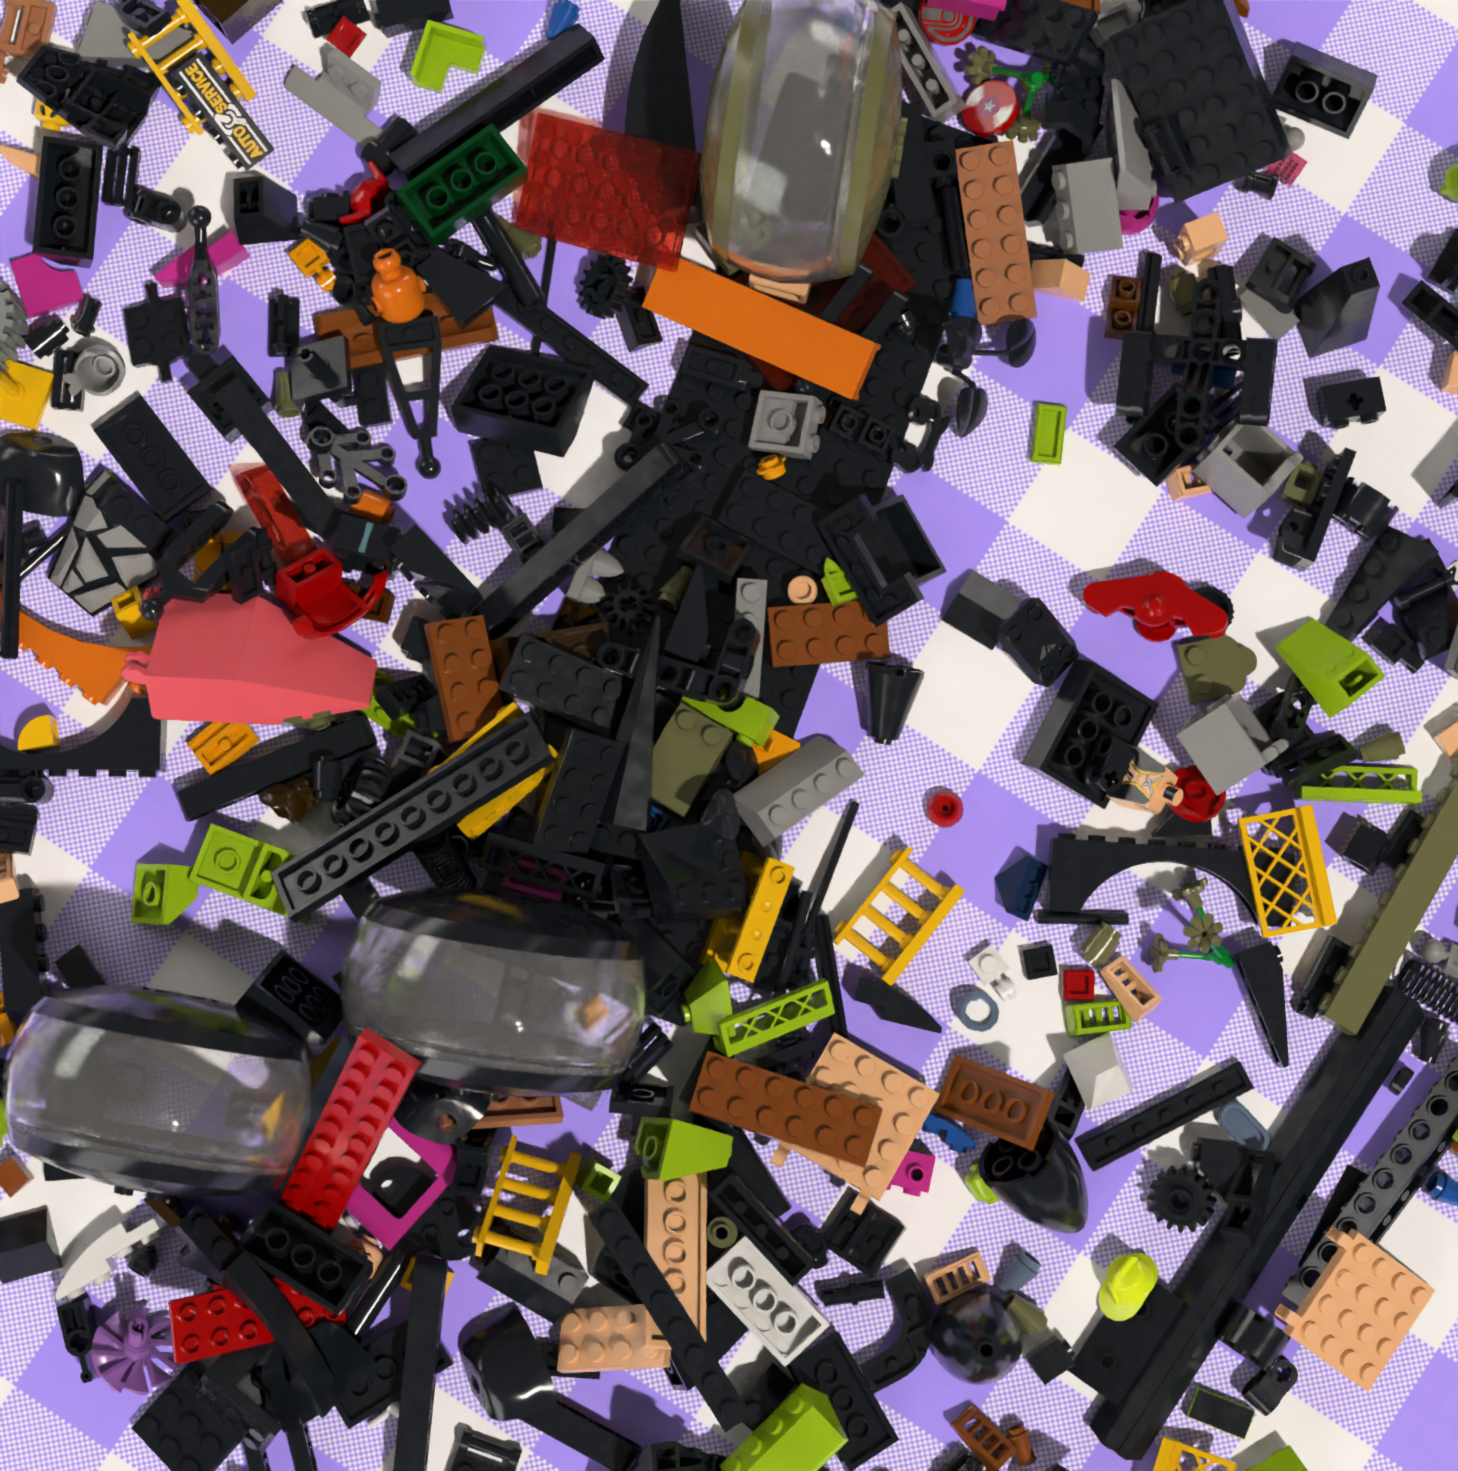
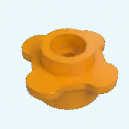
M772 454L764 457L758 464L757 475H763L765 480L780 477L786 472L784 465L786 456Z

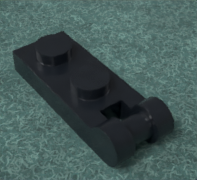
M1339 733L1275 760L1271 764L1269 771L1276 778L1282 779V784L1288 791H1293L1302 782L1356 760L1358 750Z

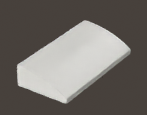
M743 1233L707 1268V1285L784 1367L830 1326L829 1319L796 1284L792 1287Z

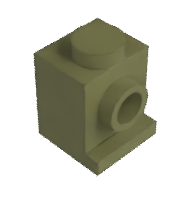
M1303 460L1286 478L1277 499L1293 506L1296 504L1304 508L1309 507L1324 473L1318 470L1317 465ZM1301 480L1305 485L1304 489L1295 486V482Z

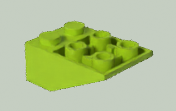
M1314 618L1310 619L1274 647L1329 718L1350 706L1386 677L1366 651Z

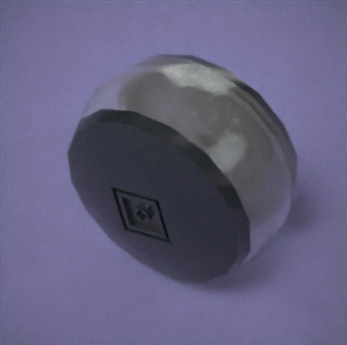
M431 887L404 891L372 901L362 916L347 949L341 970V1003L345 1030L352 1049L360 1033L367 1027L421 1061L414 1078L449 1087L453 1094L467 1096L470 1092L481 1093V1099L499 1101V1098H509V1096L553 1097L612 1089L627 1067L641 1037L647 1015L648 984L644 955L639 937L594 913L557 900L510 891L476 887Z
M92 985L66 988L39 995L27 1012L12 1040L4 1063L2 1094L5 1125L9 1142L17 1149L64 1171L115 1186L113 1193L133 1196V1191L135 1190L146 1192L145 1198L165 1201L166 1195L219 1197L269 1192L279 1188L291 1172L306 1143L310 1131L307 1126L309 1123L312 1093L315 1089V1080L309 1043L257 1013L228 1002L134 985Z

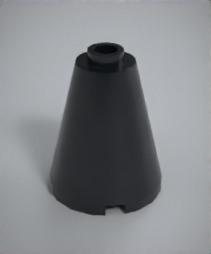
M867 661L865 677L869 736L874 737L875 743L891 745L892 740H898L923 682L925 672L917 668L898 664L894 666L886 665L887 663Z

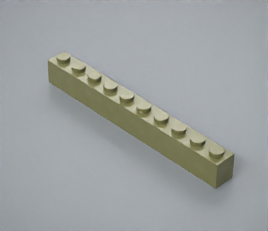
M1458 762L1453 766L1449 774L1452 779L1448 787H1442L1435 798V802L1438 804L1433 813L1428 812L1420 825L1423 831L1419 838H1413L1408 845L1406 853L1410 855H1408L1404 864L1400 863L1391 876L1394 882L1390 889L1386 888L1379 896L1377 904L1380 906L1375 915L1371 914L1362 927V930L1365 931L1360 941L1356 940L1349 949L1347 955L1351 958L1346 967L1341 966L1333 978V982L1336 983L1331 993L1326 992L1319 1002L1318 1008L1321 1010L1317 1017L1348 1036L1358 1033L1458 855Z

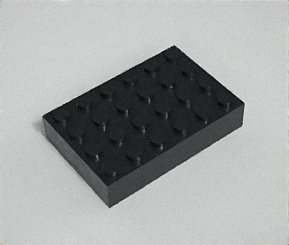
M1188 0L1109 36L1144 126L1147 127L1167 117L1191 170V173L1171 183H1167L1175 204L1283 160L1293 154L1233 0Z

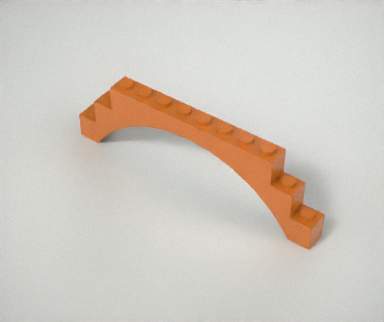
M0 587V633H1L2 588ZM20 608L18 647L25 652L28 649L37 654L35 660L49 670L52 666L60 672L58 678L71 688L75 684L84 690L81 696L94 706L98 702L108 706L127 682L121 675L122 668L126 666L124 661L127 653H130V651H143L150 656L152 646L111 647L81 642L52 631L28 616ZM128 682L127 686L139 695H142L144 692L147 693L146 684Z

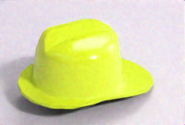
M1131 1253L1117 1257L1110 1263L1106 1279L1099 1291L1098 1300L1101 1311L1107 1318L1114 1321H1125L1133 1317L1141 1308L1158 1280V1269L1150 1256L1143 1253Z

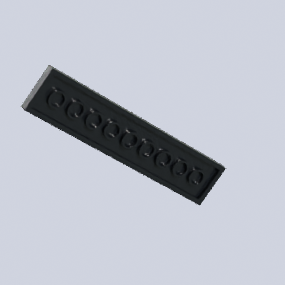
M529 711L272 871V878L289 918L296 923L554 762L555 758Z

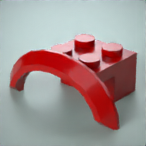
M322 547L277 571L275 597L298 617L293 620L295 632L305 639H317L333 635L348 628L369 612L385 589L388 571L384 570L374 576L370 589L361 599L342 582L343 563L326 548Z

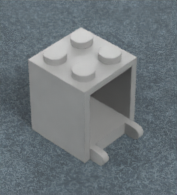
M1236 415L1213 438L1210 445L1196 457L1199 464L1192 471L1245 519L1279 488L1295 467L1303 461L1304 457L1300 452L1292 450L1267 426L1237 424L1239 417ZM1223 448L1231 453L1230 456L1223 451Z
M1227 693L1205 708L1208 714L1203 709L1182 723L1181 726L1184 730L1176 735L1217 796L1275 759L1289 747V742L1285 738H1280L1276 742L1272 741L1240 693L1232 698Z

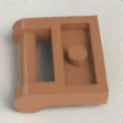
M5 0L6 10L0 31V49L6 53V57L12 56L30 60L41 45L49 46L58 7L55 3L40 0ZM23 9L16 44L13 45L10 42L17 12Z

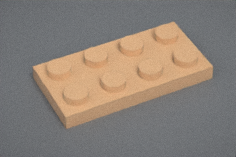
M643 1304L568 1309L562 1315L557 1371L561 1373L665 1368L670 1367L671 1350L642 1348Z

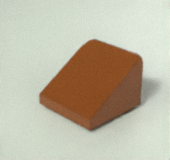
M17 1155L9 1157L0 1166V1186L10 1198L35 1179Z

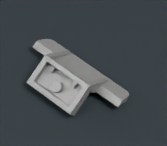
M335 47L328 54L326 72L318 81L297 65H294L285 80L286 89L361 146L365 147L370 140L378 139L385 132L366 118L379 102L382 82Z

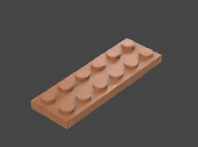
M1009 140L955 149L973 290L978 313L977 319L981 326L1013 322L1019 318H1037L1014 142Z

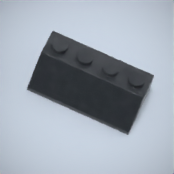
M43 136L32 246L33 254L60 265L90 269L94 256L103 157L102 145Z
M270 1198L235 1246L239 1252L246 1250L260 1268L337 1316L356 1299L373 1273V1262Z

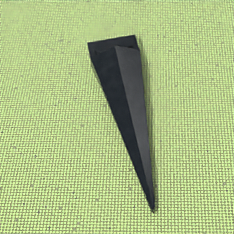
M657 615L616 736L617 740L625 743V747L589 848L640 861L641 857L636 837L651 833L654 724L662 617L660 615Z

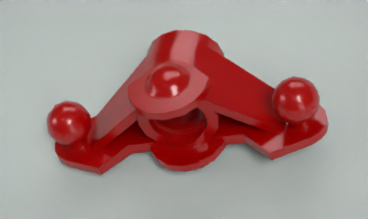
M1157 570L1148 572L1146 576L1094 582L1089 584L1083 591L1084 602L1092 613L1108 617L1119 611L1136 620L1139 634L1150 642L1169 640L1178 628L1188 627L1194 636L1207 635L1211 639H1219L1227 630L1228 616L1226 612L1186 587L1187 584L1181 577L1169 572Z

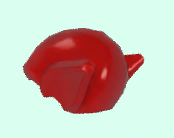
M373 161L367 163L373 179L363 180L354 188L349 202L353 214L340 217L339 221L342 224L355 225L363 223L366 219L384 208L385 196L393 191L389 187L387 178Z

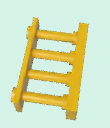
M176 0L179 8L175 10L176 14L171 16L172 21L159 34L153 35L151 38L144 35L138 40L134 33L131 32L127 35L130 42L126 45L136 59H139L141 56L174 100L185 116L180 120L190 134L196 131L201 136L204 134V131L200 124L207 119L204 118L200 121L195 113L193 115L190 113L182 101L188 94L186 93L184 96H181L177 89L174 90L164 74L198 50L202 49L204 51L208 48L215 57L211 60L212 67L221 76L224 73L227 74L232 81L229 88L238 100L244 98L246 102H249L257 94L190 0ZM183 23L185 26L190 23L197 32L193 35L194 39L156 65L146 49Z
M514 701L510 705L502 707L496 713V717L442 764L431 768L427 775L524 715V711ZM550 744L548 746L555 758L554 762L462 818L457 826L472 841L478 838L553 772L559 753Z
M909 846L904 851L898 848L888 861L892 865L889 871L848 922L843 919L832 932L837 936L833 941L836 945H839L844 938L881 967L880 971L883 973V976L880 980L889 987L892 986L965 892L957 884H954L952 888H949L947 885L943 887L911 862L907 857L913 849ZM899 867L936 896L935 900L939 904L933 912L929 909L925 911L888 882ZM880 891L918 920L917 924L921 927L914 936L911 933H904L870 906ZM861 915H864L900 944L898 947L902 951L896 959L891 956L889 958L851 929Z
M739 850L740 861L750 897V905L748 909L732 918L713 920L698 963L704 965L708 959L715 958L724 973L753 983L795 867L771 857H767L766 861L763 862L758 856Z
M512 1135L509 1145L503 1144L498 1162L503 1164L483 1225H476L472 1243L477 1244L475 1255L479 1257L482 1255L485 1243L532 1256L531 1260L537 1261L535 1273L547 1276L580 1169L582 1154L571 1151L568 1162L562 1161L557 1163L516 1151L518 1136ZM511 1163L557 1175V1179L562 1180L559 1189L553 1187V1190L507 1177ZM503 1189L549 1202V1205L553 1206L551 1216L545 1214L542 1217L498 1204ZM494 1216L541 1229L540 1232L545 1233L543 1242L533 1244L491 1232L490 1228Z

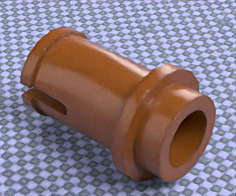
M1017 1424L1008 1428V1435L1006 1437L1017 1449L1015 1455L1018 1465L1026 1466L1034 1463L1037 1457L1034 1454L1028 1437L1029 1429L1025 1428L1024 1424Z

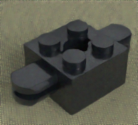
M198 352L194 353L189 358L188 368L198 383L186 393L229 444H232L241 435L250 444L213 394L238 377L266 415L274 410V404L233 355L220 364L212 354L202 355Z

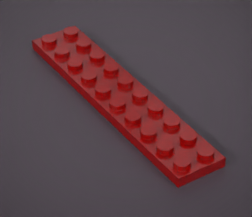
M365 1027L346 1061L278 1204L331 1236L421 1061Z

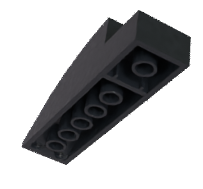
M660 0L642 36L633 66L625 118V160L627 173L656 170L658 189L664 188V190H659L661 217H667L668 226L701 223L703 221L680 0Z

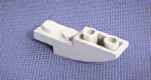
M160 1216L155 1217L135 1229H132L127 1220L105 1232L70 1267L54 1295L57 1301L67 1297L68 1301H71L84 1294L85 1290L83 1287L91 1282L98 1286L112 1278L110 1272L118 1268L113 1256L119 1260L133 1252L131 1246L137 1242L142 1241L145 1245L160 1237L158 1231L166 1227Z

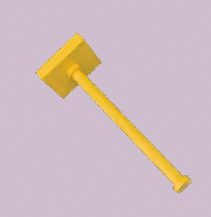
M8 359L5 364L9 369L3 373L0 371V420L37 432L53 389L54 374Z

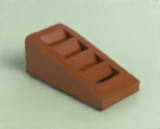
M970 1404L950 1424L988 1471L1000 1469L1017 1451L1011 1441L973 1404ZM973 1417L976 1422L966 1430L963 1426ZM981 1427L984 1432L975 1439L972 1435ZM990 1437L993 1441L984 1448L982 1444ZM998 1447L1001 1452L994 1458L991 1453Z

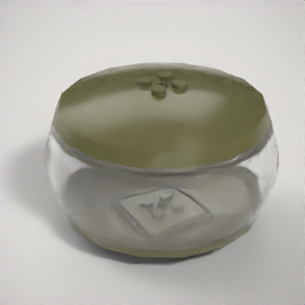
M875 0L743 1L723 42L715 68L703 137L701 157L702 203L706 230L713 254L756 277L777 283L808 284L835 280L855 273L877 226L891 178L898 179L908 120L905 117L901 118L902 67L897 24L893 11Z

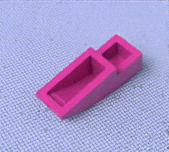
M229 231L208 248L209 254L217 268L218 276L250 257L246 248L243 245H239V240L232 231ZM195 244L154 276L163 288L188 285L195 254ZM199 273L202 282L208 279L205 278V273Z

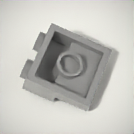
M760 390L748 447L756 451L780 453L786 457L811 460L812 452L816 453L820 445V438L816 435L818 424H823L826 417V409L822 406L823 402L811 395Z

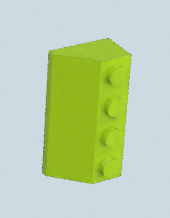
M802 1383L720 1464L722 1471H818L848 1441V1438L828 1396Z

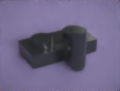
M383 364L353 369L357 393L330 397V400L339 408L359 405L361 423L364 429L393 424Z

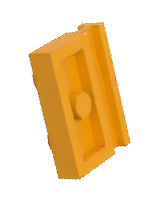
M212 722L190 740L187 746L213 777L220 774L260 741V738L249 724Z

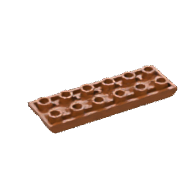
M432 292L423 294L425 305L417 318L438 316L442 352L499 341L493 307L462 330ZM375 304L367 306L369 311L376 316L375 321L368 326L362 324L361 318L354 309L325 314L314 319L319 341L345 335L349 340L351 371L357 368L386 364L382 353L378 323L388 321L383 319L380 313L376 312L377 307ZM433 347L393 352L395 361L398 362L431 355Z

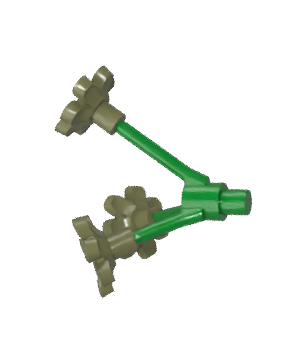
M978 46L976 53L971 52L968 56V60L972 65L965 66V75H973L971 78L973 85H980L989 81L991 75L996 73L1020 79L1023 88L1027 91V98L1024 108L1020 111L1014 123L1007 129L1005 135L1010 140L1018 136L1017 139L1020 143H1026L1028 138L1031 141H1036L1038 139L1037 130H1040V122L1035 119L1031 120L1030 108L1035 92L1043 85L1044 80H1046L1045 86L1048 88L1052 62L1044 60L1047 67H1043L1040 72L1021 73L998 67L996 63H993L996 57L995 53L984 46Z
M1207 877L1193 882L1192 885H1190V882H1187L1181 886V889L1171 891L1175 901L1188 899L1192 908L1196 909L1198 915H1194L1190 919L1193 927L1185 926L1183 928V935L1191 938L1187 942V946L1190 949L1195 950L1199 947L1202 953L1168 948V943L1164 941L1163 934L1155 933L1153 937L1154 948H1149V958H1154L1151 965L1154 973L1162 972V966L1167 960H1178V958L1213 961L1217 965L1222 964L1226 968H1231L1234 965L1235 959L1222 946V938L1218 935L1223 931V924L1221 922L1214 923V915L1205 913L1202 907L1204 903L1199 894L1205 889L1204 886L1208 884Z

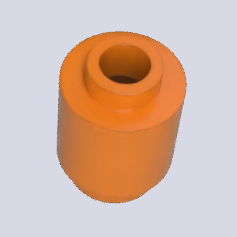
M365 489L364 491L362 490L360 502L350 505L349 510L354 512L358 518L385 525V523L390 524L393 520L396 507L393 506V501L388 500L385 496Z

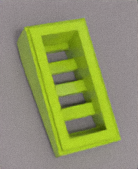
M1119 1000L1064 1007L1068 1036L1132 1029L1131 1017L1127 1014ZM1115 1006H1117L1119 1024L1115 1025L1113 1011ZM1101 1008H1105L1107 1026L1103 1024ZM1089 1009L1093 1010L1095 1027H1091Z

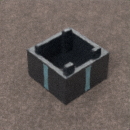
M342 513L331 547L334 556L343 563V572L351 573L354 570L375 576L387 570V579L394 581L398 569L390 560L394 555L389 548L402 537L401 530Z

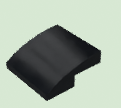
M852 1192L824 1234V1237L828 1240V1249L873 1279L907 1228L870 1202L867 1203L861 1215L850 1210L858 1194Z

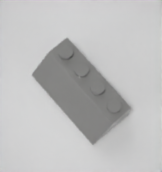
M1111 79L1104 123L1108 158L1112 157L1118 207L1119 210H1149L1151 198L1156 197L1157 182L1156 180H1151V175L1154 173V161L1152 157H1149L1148 147L1140 131L1145 126L1130 89L1119 80Z
M819 735L733 794L735 807H737V812L764 848L852 786L865 774L847 750Z

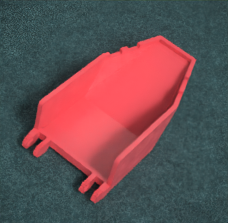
M162 587L145 589L142 594L143 601L147 598H156L164 589ZM216 593L204 603L172 598L164 606V614L159 620L150 656L143 651H130L125 656L124 662H126V666L122 668L121 675L124 680L146 684L151 715L155 719L277 725L283 724L286 718L302 716V720L313 718V714L330 711L332 715L370 708L377 661L331 635L317 639H305L299 636L293 629V620L298 617L259 596L239 604L233 601L232 594Z

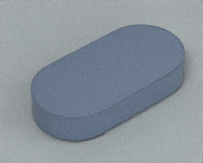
M1231 1101L1219 1108L1217 1113L1219 1125L1234 1141L1239 1142V1147L1243 1151L1245 1148L1267 1150L1270 1144L1268 1131L1244 1105Z

